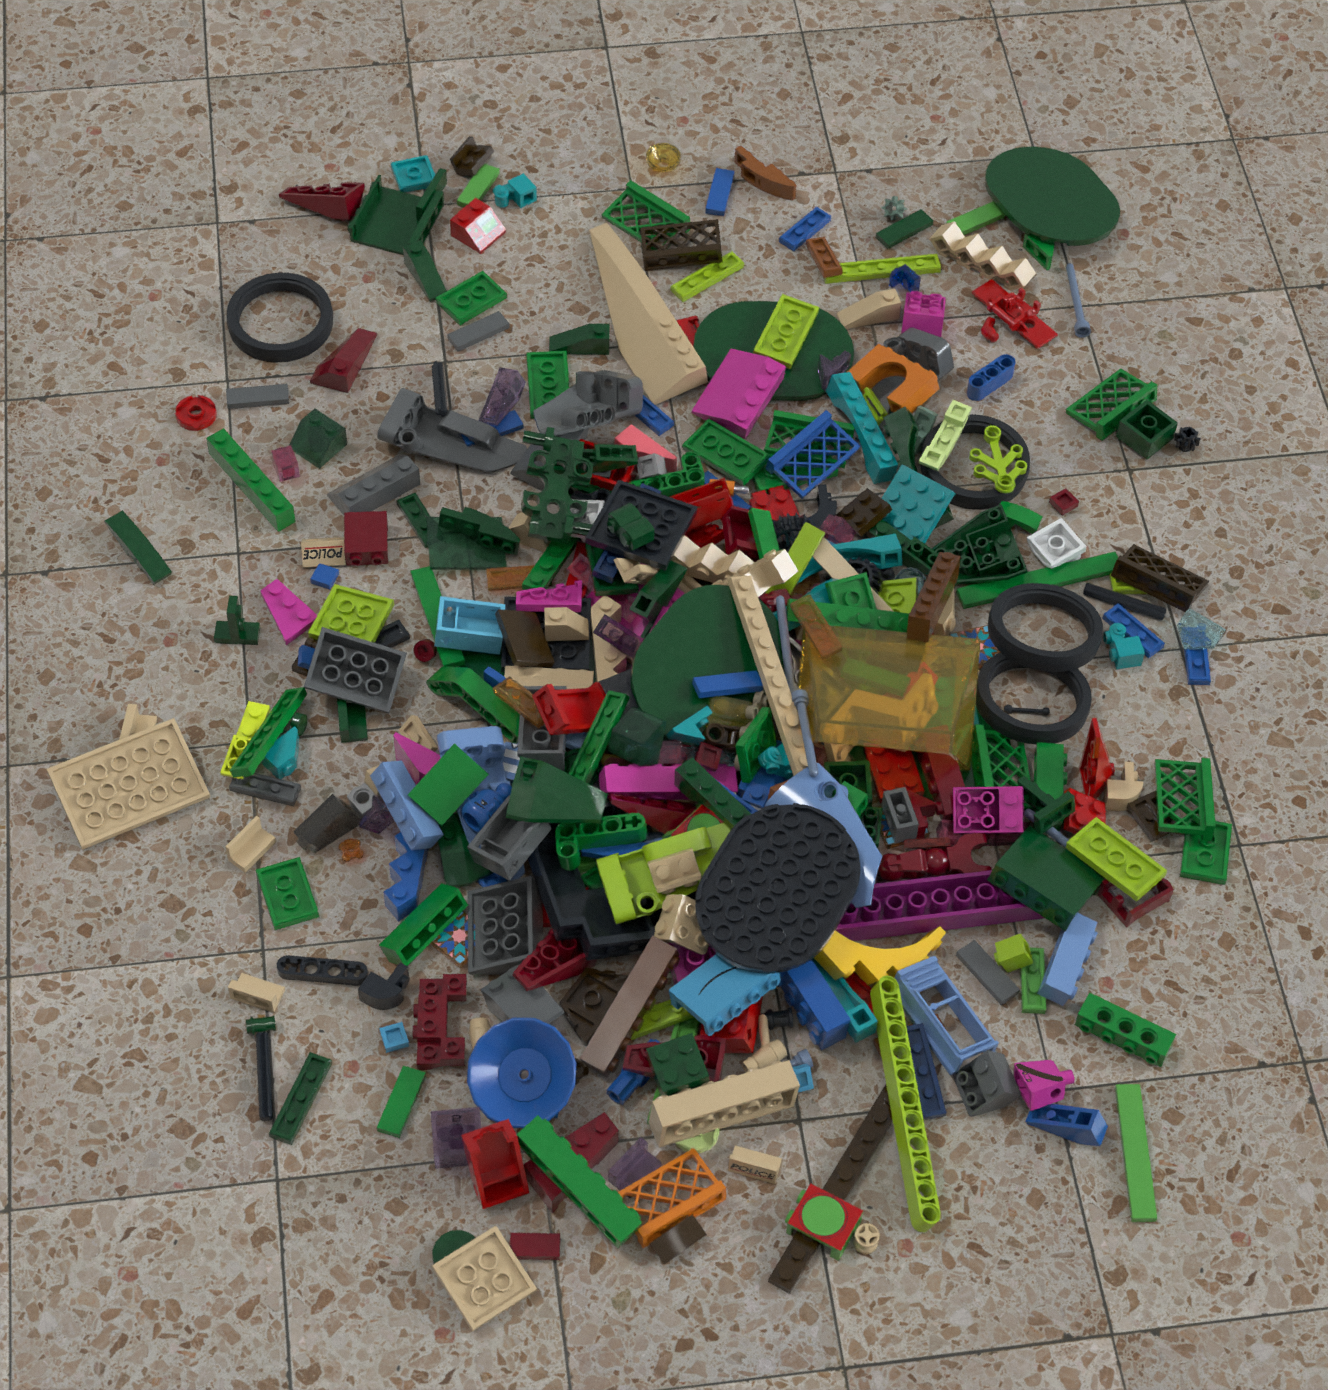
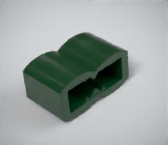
M628 503L608 513L607 526L609 530L619 536L621 543L629 549L635 550L654 540L655 529L633 504Z

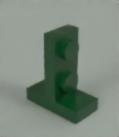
M229 595L226 612L228 621H216L214 643L258 645L261 628L260 622H245V618H242L243 605H239L238 596Z
M1025 776L1017 780L1018 786L1024 788V800L1038 811L1034 814V826L1039 834H1043L1075 812V798L1069 791L1054 800L1050 794L1042 791L1037 783L1031 782Z

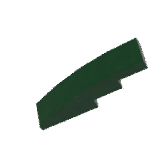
M595 444L593 449H583L582 458L588 459L593 466L592 473L616 470L638 464L636 445ZM555 465L553 467L554 472L557 474L565 472V468L562 465ZM576 469L579 474H586L583 469Z
M123 510L104 520V523L127 556H131L140 571H144L153 585L172 574V571L157 550Z

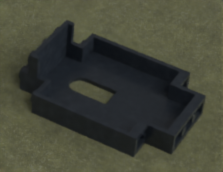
M605 803L602 817L617 815L619 808L611 803ZM549 823L551 830L528 857V862L556 941L579 939L586 960L642 954L652 935L654 936L655 926L659 921L662 908L655 911L652 915L616 924L604 888L586 890L578 867L571 871L561 867L556 850V827L560 823ZM644 898L640 905L643 909L648 910L654 906V902L650 898Z

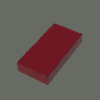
M510 1233V1248L518 1260H560V1233Z

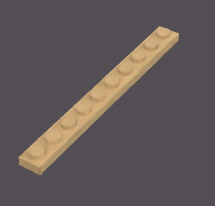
M751 575L731 577L728 580V584L791 770L795 776L808 767L798 712L794 702H792V695Z

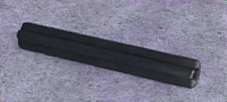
M434 361L431 367L435 413L444 417L448 411L444 366L442 362Z
M1086 583L1083 594L1114 605L1120 604L1123 608L1159 620H1163L1166 614V608L1091 583Z
M258 1032L256 1034L259 1117L261 1121H270L273 1118L269 1034L267 1032Z

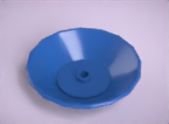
M514 1017L493 1025L477 1040L468 1060L467 1084L474 1104L489 1120L497 1123L509 1119L513 1128H524L537 1115L542 1120L545 1118L550 1121L567 1105L575 1087L576 1061L569 1042L554 1026L536 1018ZM527 1070L529 1073L528 1077L522 1079L521 1073Z

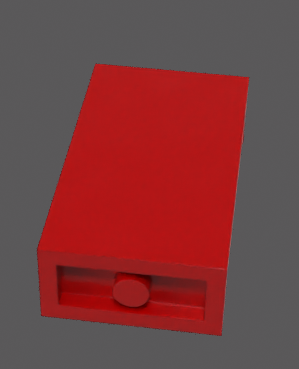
M599 682L593 683L588 688L555 690L552 684H546L532 695L549 735L589 732L606 696Z

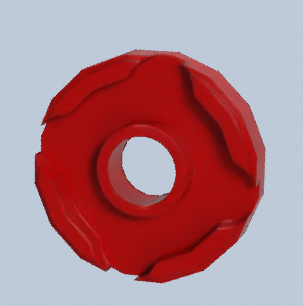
M198 395V397L188 396L182 399L175 409L177 423L182 428L191 431L206 429L213 424L217 416L214 402L203 395ZM193 411H200L199 414H191Z

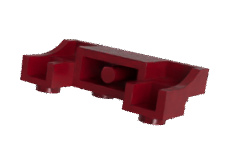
M443 974V979H420L418 1004L413 1006V1017L418 1018L417 1025H413V1040H417V1070H431L443 1066H465V1037H447L448 1002H467V974Z

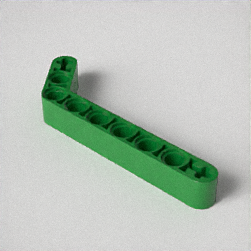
M442 666L426 681L428 688L434 694L462 698L492 726L500 727L502 734L510 742L518 743L520 711L472 669Z

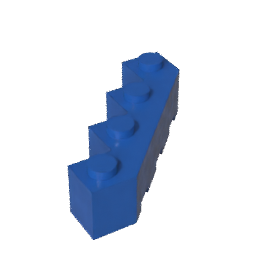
M401 832L394 836L396 851L400 857L389 863L390 878L395 884L383 892L385 906L398 922L418 907L429 848L411 850Z

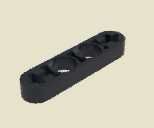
M285 955L278 959L276 963L279 976L287 980L359 986L368 976L367 966L359 961ZM287 964H291L288 971H285L284 968ZM298 965H300V972H297ZM309 965L317 967V971L313 974H308L304 970ZM332 967H337L341 971L338 975L331 976L328 974V970ZM345 969H348L347 976H345ZM360 970L361 973L359 974V977H354L356 971Z

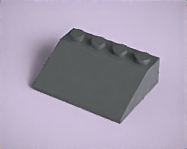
M322 627L303 688L389 714L407 653Z
M532 876L468 891V973L470 975H503L510 968L521 964L536 949L537 944L544 939L543 902L535 879Z

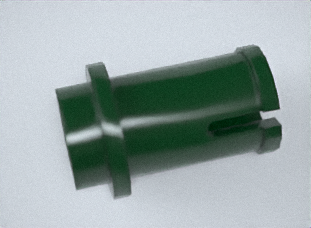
M250 1016V1019H246L247 1034L252 1033V1035H255L257 1032L276 1031L275 1016L254 1019L253 1016Z

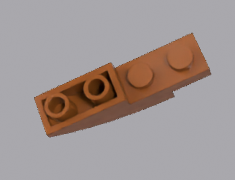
M741 145L735 148L734 163L741 168V177L773 196L792 201L796 199L797 185L793 180L784 175L780 169L776 168L772 163L765 167L761 161L757 160L750 151H747Z

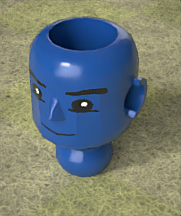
M501 783L496 787V791L482 789L479 792L477 790L472 793L462 808V816L466 824L473 831L479 833L506 798L510 796L512 786L508 783Z

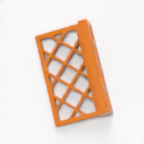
M694 1148L618 1192L622 1198L626 1196L636 1197L634 1207H627L635 1209L638 1214L649 1216L648 1222L640 1226L635 1232L638 1242L643 1249L693 1214L696 1218L726 1200L725 1185L721 1180L718 1181ZM693 1157L697 1163L696 1171L684 1169V1162ZM667 1172L678 1173L676 1182L663 1181V1174ZM681 1174L695 1176L693 1186L679 1184ZM698 1177L709 1179L712 1185L707 1188L696 1187ZM646 1184L657 1185L655 1195L641 1193L642 1187ZM660 1186L674 1188L672 1198L658 1196ZM677 1189L690 1191V1198L685 1201L675 1199ZM639 1199L652 1200L651 1210L637 1208ZM656 1202L669 1203V1210L664 1213L654 1211Z

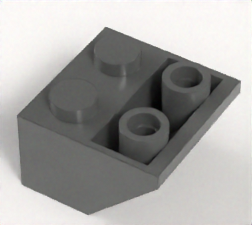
M987 1050L959 1069L957 1073L952 1074L968 1115L971 1117L1004 1108L1022 1096L1005 1055Z

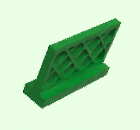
M632 180L626 184V190L601 214L603 219L641 243L642 238L639 231L643 227L691 222L688 215ZM628 197L633 200L634 204L622 205V202ZM646 208L648 213L637 214V209ZM634 209L635 215L623 216V210ZM614 211H621V217H611L610 214ZM660 217L663 219V222L652 224L651 218ZM649 218L650 224L638 226L639 219ZM635 220L636 226L627 227L624 225V221ZM652 233L646 237L652 240L656 235ZM666 233L665 235L671 238L676 233ZM653 246L650 248V249H652L653 251L658 250V249L654 248Z
M1120 368L1066 408V414L1094 430L1096 438L1103 441L1118 430L1119 422L1122 418L1145 400L1151 403L1157 400L1158 385L1152 381L1146 384ZM1122 377L1126 379L1127 382H1116V380ZM1132 387L1141 388L1139 391H1131ZM1113 388L1114 392H1102V390ZM1116 388H1128V391L1116 392ZM1129 397L1126 401H1117V398ZM1100 398V402L1088 403L1090 399ZM1103 398H1114L1115 402H1103ZM1089 408H1101V412H1089ZM1103 408H1115L1110 412L1103 411ZM1086 409V412L1078 413L1075 410ZM1089 418L1101 419L1097 423H1094Z
M774 410L773 421L764 451L768 454L777 453L786 445L783 441L788 437L793 439L796 436L795 434H799L817 417ZM834 421L854 439L855 428L853 424ZM829 427L825 431V437H837V432ZM775 430H776V431H781V432H786V433H783V434H781V435H778V434L775 432ZM777 442L782 446L778 449L770 447V445ZM812 442L815 445L811 446V449L822 450V442ZM825 442L826 446L831 444L834 448L833 450L837 451L836 442ZM848 443L840 446V451H850L851 446ZM798 454L796 460L808 462V454ZM811 454V462L822 463V455L814 456ZM825 455L826 463L835 464L837 462L836 459L831 457L833 455ZM845 461L839 468L845 469L847 461Z
M975 724L968 735L975 786L1003 787L1007 783L1010 786H1018L1012 779L1015 775L1020 778L1025 776L1030 780L1024 743L1017 741L1018 747L1014 749L1006 742L1010 738L994 730H984V725ZM986 737L993 738L998 744L993 747L987 742ZM1000 746L1010 753L1007 757L997 750ZM993 754L1001 763L998 766L995 765L989 756ZM1012 756L1020 761L1021 766L1019 768L1009 761ZM1004 764L1013 771L1010 776L1000 769ZM994 773L1005 780L1001 785L993 779ZM1024 803V811L1026 809L1034 811L1035 808L1029 803Z
M1201 758L1200 763L1155 759L1158 831L1202 835V840L1212 841L1216 825L1210 758ZM1160 767L1169 768L1173 772L1167 775L1160 770ZM1183 770H1195V774L1189 777ZM1178 775L1184 782L1178 784L1172 778ZM1167 782L1174 789L1168 792L1161 786ZM1188 784L1196 789L1192 794L1184 789ZM1179 792L1186 798L1180 802L1173 795ZM1167 799L1175 805L1171 809L1163 804ZM1191 801L1197 808L1192 811L1185 804ZM1180 809L1187 815L1181 819L1174 812ZM1169 816L1176 823L1164 824V819ZM1192 818L1198 823L1199 827L1190 826L1186 821Z

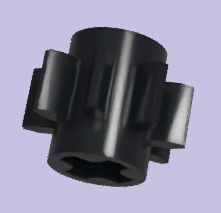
M1181 427L1179 433H1175L1174 441H1177L1175 447H1178L1183 452L1194 451L1195 446H1199L1201 440L1198 437L1199 432L1192 427Z

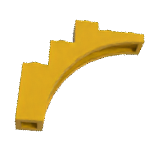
M939 926L929 931L913 945L894 949H880L864 946L849 940L835 931L826 946L814 958L834 980L841 977L847 978L855 971L869 986L878 982L883 976L888 975L894 978L897 971L928 959L927 954L930 951L936 950L942 944L940 939L946 932Z

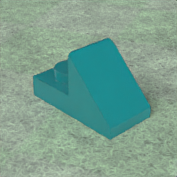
M707 705L674 727L666 735L670 739L699 745L705 740L699 729L709 722L707 718L713 712Z

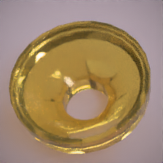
M657 143L652 145L646 152L648 166L659 173H668L676 169L680 163V151L672 144ZM665 162L668 166L660 167L658 164Z

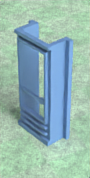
M936 956L897 971L894 978L899 984L903 1010L914 1025L923 1023L929 1047L949 1075L957 1073L963 1061L982 1052L984 1053L987 1050L996 1052L995 1050L999 1042L993 1039L938 964ZM935 986L945 1000L928 1006L919 992ZM948 1003L976 1043L960 1050L932 1010H936L937 1007Z

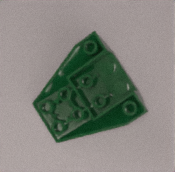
M1002 504L982 511L931 548L938 554L939 552H950L961 556L958 579L955 585L1009 580L1028 572Z
M520 757L512 785L506 818L536 823H601L607 793L544 761Z
M457 810L443 825L437 822L443 833V836L438 840L446 885L456 888L468 886L494 873L473 861L467 848L469 843Z

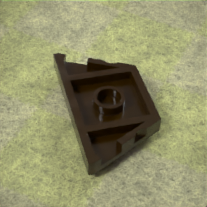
M585 968L559 1002L565 1017L584 1046L587 1047L629 975L616 974V971L611 970L599 971L598 969Z

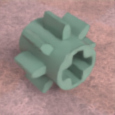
M893 196L892 200L885 199L886 204L881 207L885 211L884 217L891 216V220H896L897 217L903 218V212L907 210L903 204L905 200L898 201V196Z

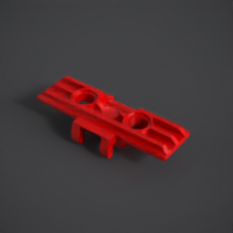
M991 279L972 291V294L987 306V310L990 313L996 314L1009 325L1011 331L1016 330L1037 349L1058 336V333L1036 316L1041 308V303L1035 300L1033 307H1031L1024 301L1026 291L1023 288H1019L1017 295L1008 293ZM1025 323H1030L1034 327L1028 328Z

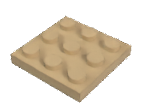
M497 1226L492 1227L432 1265L433 1271L472 1332L537 1290Z

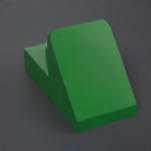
M1025 233L1023 248L1044 269L1050 270L1055 244L1040 241L1039 237Z

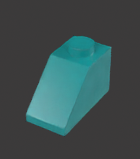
M295 726L274 742V745L265 755L264 760H262V765L278 779L291 775L297 768L299 736Z

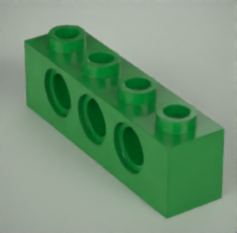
M1090 992L1075 1021V1026L1079 1027L1083 1032L1096 1035L1104 1042L1114 1044L1122 1048L1126 1053L1135 1054L1143 1058L1147 1063L1162 1067L1176 1037L1175 1033ZM1098 1019H1103L1107 1023H1102ZM1120 1030H1126L1128 1033H1123ZM1142 1040H1146L1150 1042V1044H1146L1142 1042Z

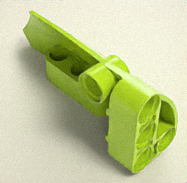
M725 823L708 828L701 827L644 845L642 849L623 855L615 853L596 859L598 871L616 924L652 915L655 911L662 908L667 895L687 896L697 891L700 880H698L696 885L685 887L684 885L676 887L674 892L668 894L657 893L647 862L692 848L699 872L703 876L731 829ZM644 898H650L654 902V906L651 909L646 910L641 907L640 903Z

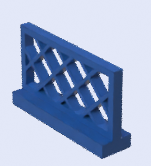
M827 410L783 446L767 462L766 470L771 474L775 473L801 499L808 495L861 447L831 419L832 414ZM831 427L837 432V437H825V431ZM813 441H821L822 450L811 449V443ZM825 442H837V451L825 450ZM840 442L848 443L853 448L850 451H840ZM798 454H808V462H796V456ZM811 454L822 455V463H811ZM825 455H837V462L835 464L826 463ZM784 466L793 467V475H785L781 469ZM796 467H808V476L796 475ZM811 467L823 468V474L821 476H811ZM796 480L808 481V487L802 491L797 486Z

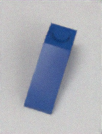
M1049 1104L1029 1111L1025 1121L1028 1125L1075 1143L1099 1147L1108 1128L1099 1110Z

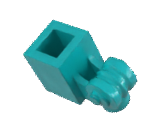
M524 173L508 180L507 184L503 186L497 185L493 189L495 204L498 207H507L509 200H513L521 209L537 201V188Z
M1114 623L1108 631L1103 632V641L1110 646L1109 658L1111 662L1114 661L1116 670L1141 666L1145 652L1139 636L1124 638L1126 627L1121 623Z
M783 743L777 748L771 746L759 754V764L766 769L767 773L786 779H791L794 776Z

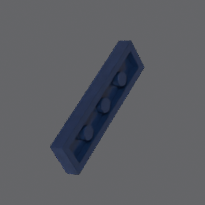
M921 1023L906 1026L923 1120L944 1117L947 1112L924 1025Z

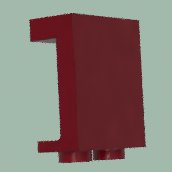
M731 506L722 517L726 554L730 555L740 550L751 560L757 562L760 559L748 515L749 510Z
M387 511L344 512V554L347 566L388 564Z

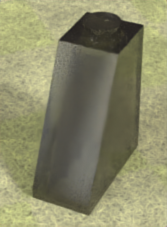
M332 794L293 832L298 837L296 842L305 851L310 849L316 853L361 825L364 820L349 804Z

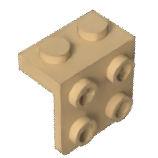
M667 895L662 904L659 921L655 926L654 937L664 942L676 943L701 955L706 954L709 945L704 940L698 927L695 910L696 900L685 895Z

